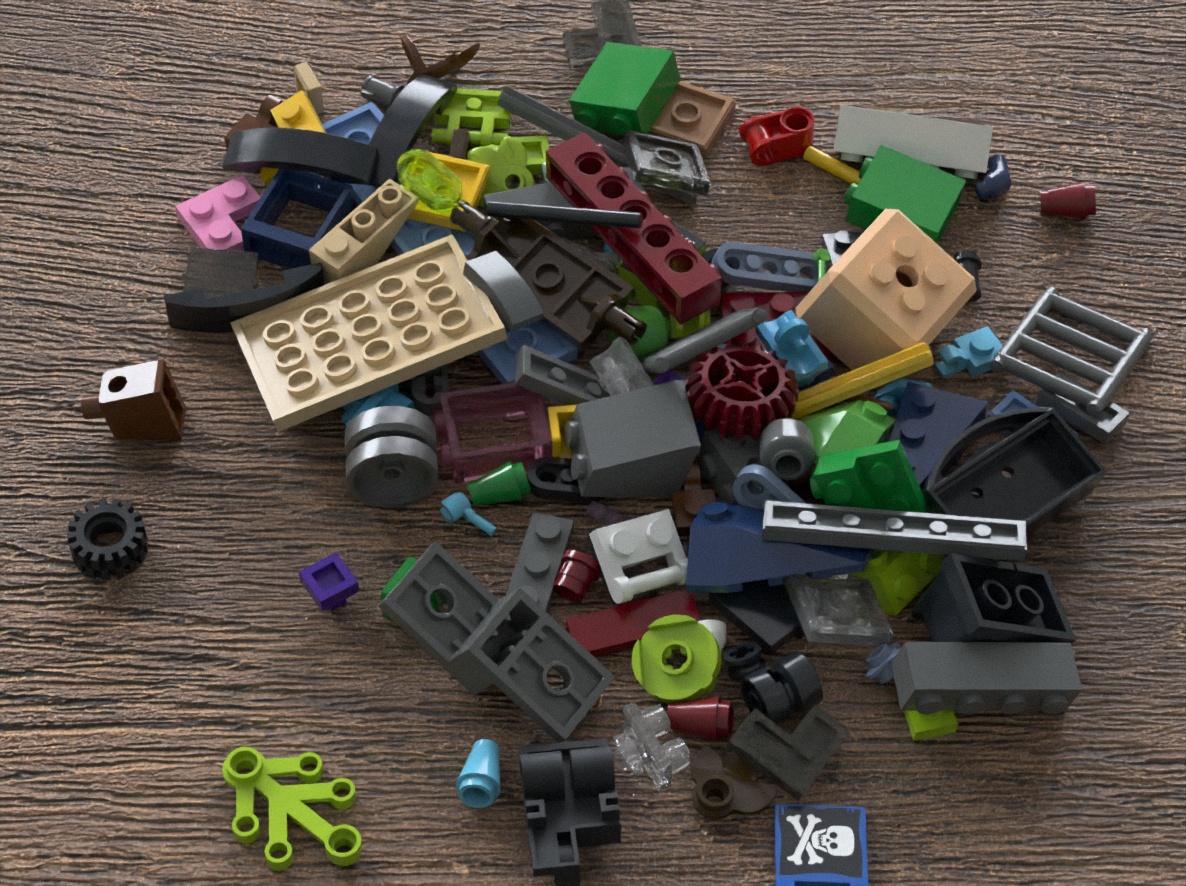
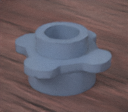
M894 642L890 646L882 644L873 650L866 659L868 662L864 668L868 672L866 677L869 680L876 678L880 684L894 678L891 663L900 651L901 645L898 642Z

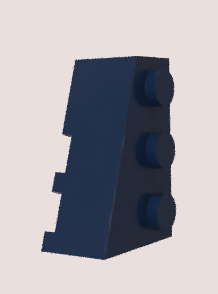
M907 382L888 442L900 440L921 491L933 466L945 448L966 429L985 419L988 402ZM967 446L946 463L941 470L942 476L952 465L957 464Z

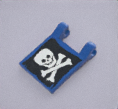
M775 804V886H869L865 807Z

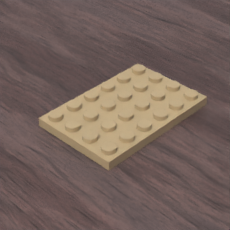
M453 234L230 322L277 432L508 339L505 327L488 296L463 275L467 259Z

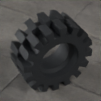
M106 498L98 499L99 507L94 508L90 502L84 505L85 514L78 509L74 514L75 521H69L67 539L74 564L77 563V567L82 573L87 570L88 577L93 579L96 578L98 572L101 573L102 580H110V573L115 572L117 579L125 577L123 569L127 568L131 573L137 569L135 561L142 564L145 560L144 552H148V539L144 521H142L140 512L138 510L134 512L133 505L128 502L122 508L120 499L113 498L112 505H107ZM105 532H119L124 535L120 542L112 546L98 547L92 544L94 538Z

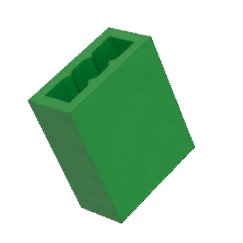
M607 42L569 100L574 120L597 132L644 139L681 80L674 51Z
M881 145L874 158L867 156L859 173L860 183L853 182L846 194L844 204L849 205L845 221L866 230L885 209H899L938 244L959 205L966 180Z

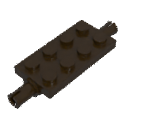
M464 200L458 203L459 207L464 209L463 211L456 206L453 208L450 221L474 236L475 244L473 250L466 256L467 261L497 251L519 273L535 295L544 312L543 319L540 322L576 347L584 351L605 328L612 330L630 345L638 343V339L634 337V334L640 339L644 336L647 324L624 310L636 296L634 287L537 221L494 216L487 217Z

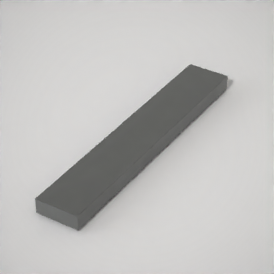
M765 501L762 540L943 555L955 553L980 558L1025 561L1026 521Z

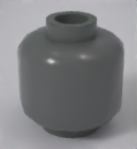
M782 418L769 423L763 429L759 438L760 462L762 466L771 470L781 481H795L811 471L815 462L813 434L807 425L796 419Z

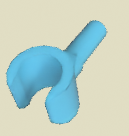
M453 493L441 501L443 507L440 509V513L447 522L454 523L461 517H464L468 522H471L491 537L496 533L497 527L476 514L471 509L470 502L463 493Z

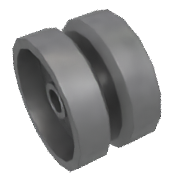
M383 406L364 411L350 420L344 431L347 459L346 482L348 491L355 499L371 506L396 508L421 502L434 492L439 484L435 425L427 415L412 408Z

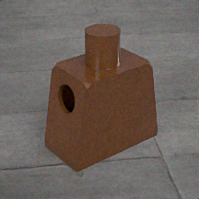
M164 359L107 370L102 375L100 394L83 395L81 408L83 417L86 420L105 418L113 436L118 439L182 440L186 406Z

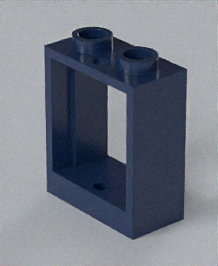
M279 169L241 228L244 254L288 269L311 265L309 249L355 209L353 186L310 172ZM289 200L330 212L314 238L273 226Z

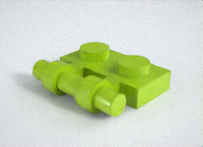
M457 88V92L442 115L434 114L435 125H448L447 129L433 128L432 143L446 144V147L450 148L454 129H461V126L482 128L481 131H468L473 146L500 145L502 140L509 136V134L494 131L495 129L510 130L512 117L511 112L498 105L499 96L502 91Z

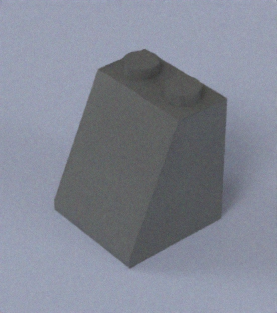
M674 380L577 404L571 420L565 423L563 431L564 443L566 446H570L572 454V477L578 480L581 497L672 498V492L680 491L701 447L683 380Z

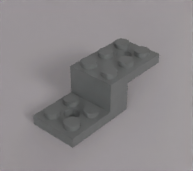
M436 541L426 549L378 605L382 611L473 695L495 684L557 743H561L568 738L615 678L608 669L520 587L501 600H498ZM431 593H439L445 597L448 603L447 613H438L432 608L430 604ZM549 669L556 670L561 674L564 681L562 691H556L549 686L546 679Z

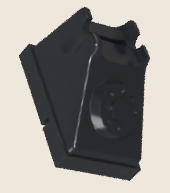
M950 553L940 562L942 570L911 611V615L914 618L922 619L924 617L933 642L1072 644L1076 641L1046 568L1016 563L1013 565L1010 562Z

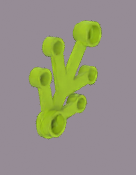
M240 747L228 755L224 761L222 771L225 782L230 787L236 789V817L232 821L234 838L239 843L250 844L255 842L260 836L259 820L254 815V796L256 790L269 801V843L266 845L264 852L266 863L271 869L277 871L285 870L293 862L292 846L288 842L287 816L325 845L326 855L332 863L339 866H348L359 859L362 853V841L359 831L353 826L346 824L333 827L304 804L330 802L337 809L351 807L356 801V790L354 783L350 779L337 778L329 783H315L321 779L324 770L321 757L313 752L303 753L299 757L265 759L260 752L251 747ZM307 764L317 766L315 770L310 772L302 770ZM245 768L253 770L248 774H238ZM297 775L299 780L308 784L281 786L271 777ZM342 789L348 790L350 792L345 797H337L334 795L337 791ZM244 824L254 826L249 832L238 830ZM341 846H349L352 848V850H350L349 852H336V850ZM282 850L287 853L283 858L275 859L271 856L275 851Z

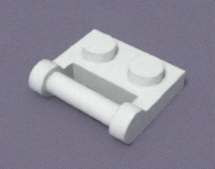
M669 509L602 527L589 533L610 595L615 603L620 604L631 601L633 595L677 583L679 586L686 584L688 558H686ZM666 557L669 566L667 568L632 578L624 576L623 568Z

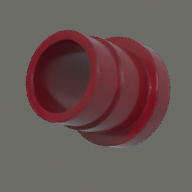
M566 550L561 558L563 566L557 575L553 590L566 600L580 603L592 582L599 580L602 569L599 562L589 555L576 550Z

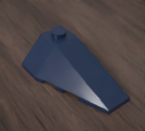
M713 502L702 505L690 528L686 590L687 593H731L743 591L742 583L768 579L769 586L783 584V579L801 573H806L807 577L811 579H819L862 572L866 570L875 549L762 540L763 510L746 505H728L725 502Z

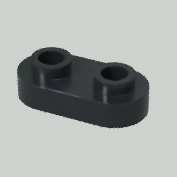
M540 457L531 462L527 469V480L531 493L538 498L585 504L598 503L606 498L581 497L578 480L572 477V459Z

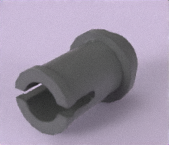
M369 75L361 87L369 92L363 90L361 91V96L384 105L388 109L405 86L401 84L394 86L377 79L373 75Z

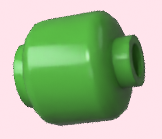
M652 305L624 309L647 324L646 332L641 339L634 334V337L638 339L637 344L630 345L625 339L609 329V339L613 349L628 360L642 359L667 346L668 339L671 337L669 320L663 316V313L657 307Z

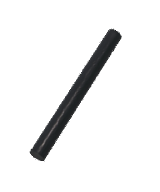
M489 201L487 204V216L636 229H641L643 224V214L639 212Z

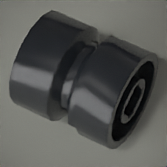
M797 651L775 661L772 664V670L763 667L740 679L741 693L750 714L766 730L791 717V710L799 714L823 701V691L818 675L808 659Z

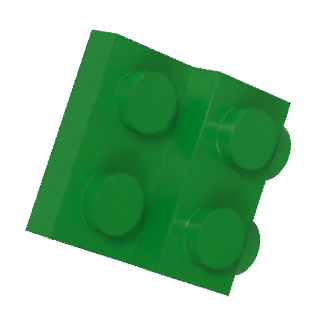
M900 440L821 455L815 472L810 478L814 497L816 499L823 498L826 505L928 513V505Z

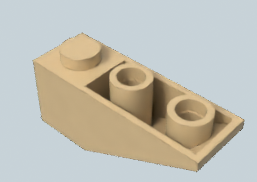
M388 179L309 249L311 264H322L324 285L376 265L419 202V197L393 180Z

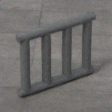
M1048 287L994 355L989 367L995 373L1006 371L1086 407L1089 415L1096 417L1100 415L1149 346L1154 334L1148 328H1143L1140 331L1060 296L1056 288ZM1052 309L1128 342L1130 345L1124 351L1045 315ZM1035 329L1107 360L1115 364V366L1109 372L1032 338L1030 335ZM1019 350H1022L1100 385L1096 393H1093L1014 358Z
M762 308L738 310L643 357L640 360V368L644 372L650 373L668 371L764 323L767 320V312Z

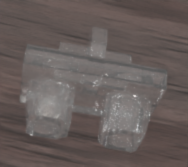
M618 337L606 351L589 361L599 377L600 386L604 391H608L610 396L654 386L625 338Z
M635 702L623 706L622 711L627 719L622 725L623 733L613 738V742L617 747L612 752L614 768L618 771L630 768L634 776L641 775L646 769L659 792L671 787L672 774L677 773L690 764V751L680 737L663 745L658 741V736L670 732V721L661 704L639 710Z

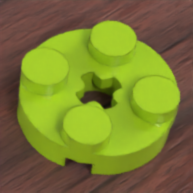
M669 615L655 620L648 626L649 631L643 635L641 641L638 638L632 652V668L638 682L653 699L667 704L694 701L714 690L717 682L716 678L721 669V650L716 638L703 624L686 615ZM680 649L682 655L687 656V661L682 664L681 668L674 670L672 665H666V659L673 658V651Z

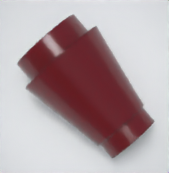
M1085 181L1040 191L1041 214L1086 219V216L1096 215L1095 184L1085 185Z
M722 697L669 703L668 730H677L678 732L714 741H720L721 737L730 738L732 735L734 721L733 703L723 701Z

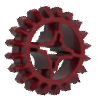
M728 341L724 349L716 346L711 349L709 354H700L697 362L692 363L685 386L691 411L695 415V422H704L707 431L718 429L722 438L729 433L736 435L738 441L743 435H750L756 441L759 434L769 423L782 418H792L799 394L795 371L785 368L788 360H777V351L764 352L762 344L756 348H751L744 342L741 347H735Z

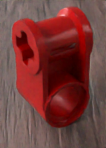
M791 107L763 116H754L744 121L739 128V135L741 140L747 143L750 148L749 157L751 162L755 166L762 167L795 157H803L806 149L809 146L813 147L814 115L811 111L803 107Z

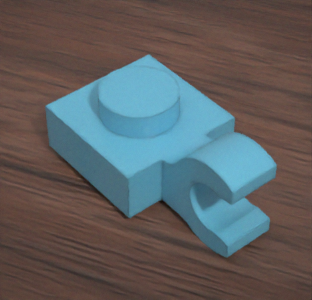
M988 326L955 338L953 345L939 349L937 354L942 361L936 363L934 368L942 378L951 377L965 369L968 370L972 377L991 370L989 364L1002 344Z

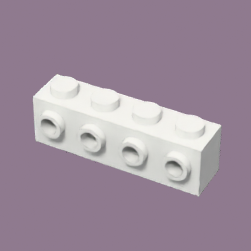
M840 105L834 151L842 152V160L863 162L864 155L874 157L879 147L883 145L940 169V166L955 168L954 176L977 179L978 172L986 173L993 126Z

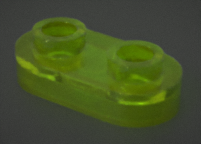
M410 150L398 159L397 173L400 183L411 193L419 197L430 209L446 212L453 210L455 206H459L458 203L463 199L460 178L433 155L424 150Z

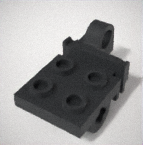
M607 738L519 746L518 759L533 876L554 875L556 886H580L578 847L621 843L620 807L618 805V795L615 791V773L611 746H608Z

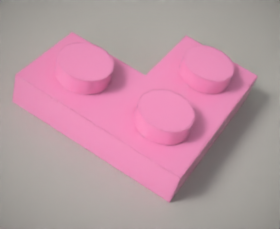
M241 175L176 205L175 209L178 219L211 262L216 265L244 252L242 233L234 222L249 216L261 197L245 176Z

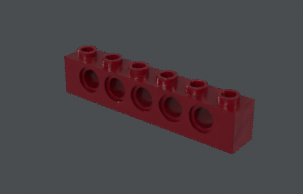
M583 132L546 150V178L572 207L639 212L643 214L641 229L590 226L680 325L720 304L723 280L717 267L707 263L698 253L695 244L690 239H685L676 230L669 216L660 213L652 204L649 195L643 190L640 191L630 181L627 172L622 167H617L601 144H596Z

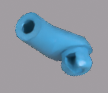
M899 378L877 391L874 399L892 403L893 409L886 411L888 416L893 417L895 412L899 410L898 405L902 401L907 382L933 388L932 384Z

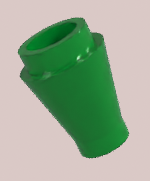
M508 461L477 480L467 483L474 507L482 504L523 500L522 496L531 493L521 461L514 464Z

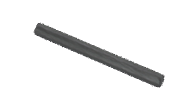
M510 86L505 87L501 92L498 100V105L501 108L565 141L585 132L596 144L599 143L604 147L608 157L617 167L635 166L640 180L688 205H692L698 198L701 187L690 179Z

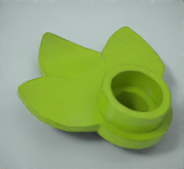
M506 136L500 143L498 151L490 147H477L467 152L468 161L490 165V177L478 206L484 207V195L512 190L508 187V182L512 177H519L520 185L516 189L534 186L533 175L526 168L527 152L516 139Z

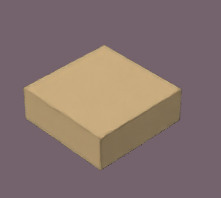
M307 61L295 65L296 93L303 90L310 99L316 113H323L321 84Z

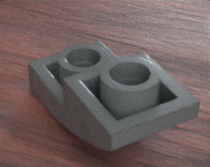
M497 251L465 262L463 275L489 296L488 298L501 322L510 330L514 331L543 319L544 312L529 286L511 264Z

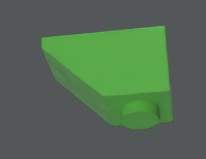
M856 400L803 416L799 421L807 425L813 434L815 448L814 464L817 465L821 455L884 443L896 420L888 416L887 411L879 404L871 401L863 402L862 400Z

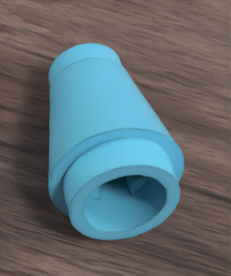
M481 739L474 743L473 749L456 781V789L460 800L470 807H488L500 795V747L494 741Z

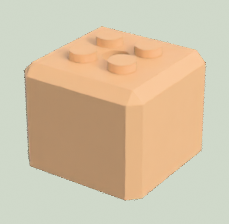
M885 209L796 307V314L798 319H803L807 323L812 335L851 370H855L920 343L929 345L976 292L975 278L899 209ZM887 384L881 385L874 389H882Z

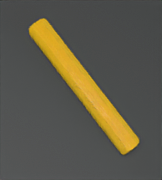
M920 343L799 391L792 419H798L932 366L934 359L929 346L926 343Z

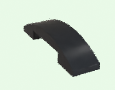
M422 74L412 80L400 92L383 116L368 144L377 148L379 152L370 186L379 188L388 179L396 183L399 181L408 167L407 155L434 114L442 115L457 92V85Z
M255 128L232 133L222 167L226 171L261 174L262 167L329 174L332 180L342 183L370 186L379 152L377 148L365 143L323 132L294 128Z
M316 263L283 270V283L210 299H206L204 288L165 295L164 301L169 326L192 332H232L233 329L230 322L323 286L322 264Z

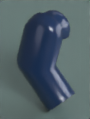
M996 154L988 159L990 173L985 175L983 180L975 183L974 189L980 200L986 201L990 197L997 198L1010 189L1011 177L1004 155Z

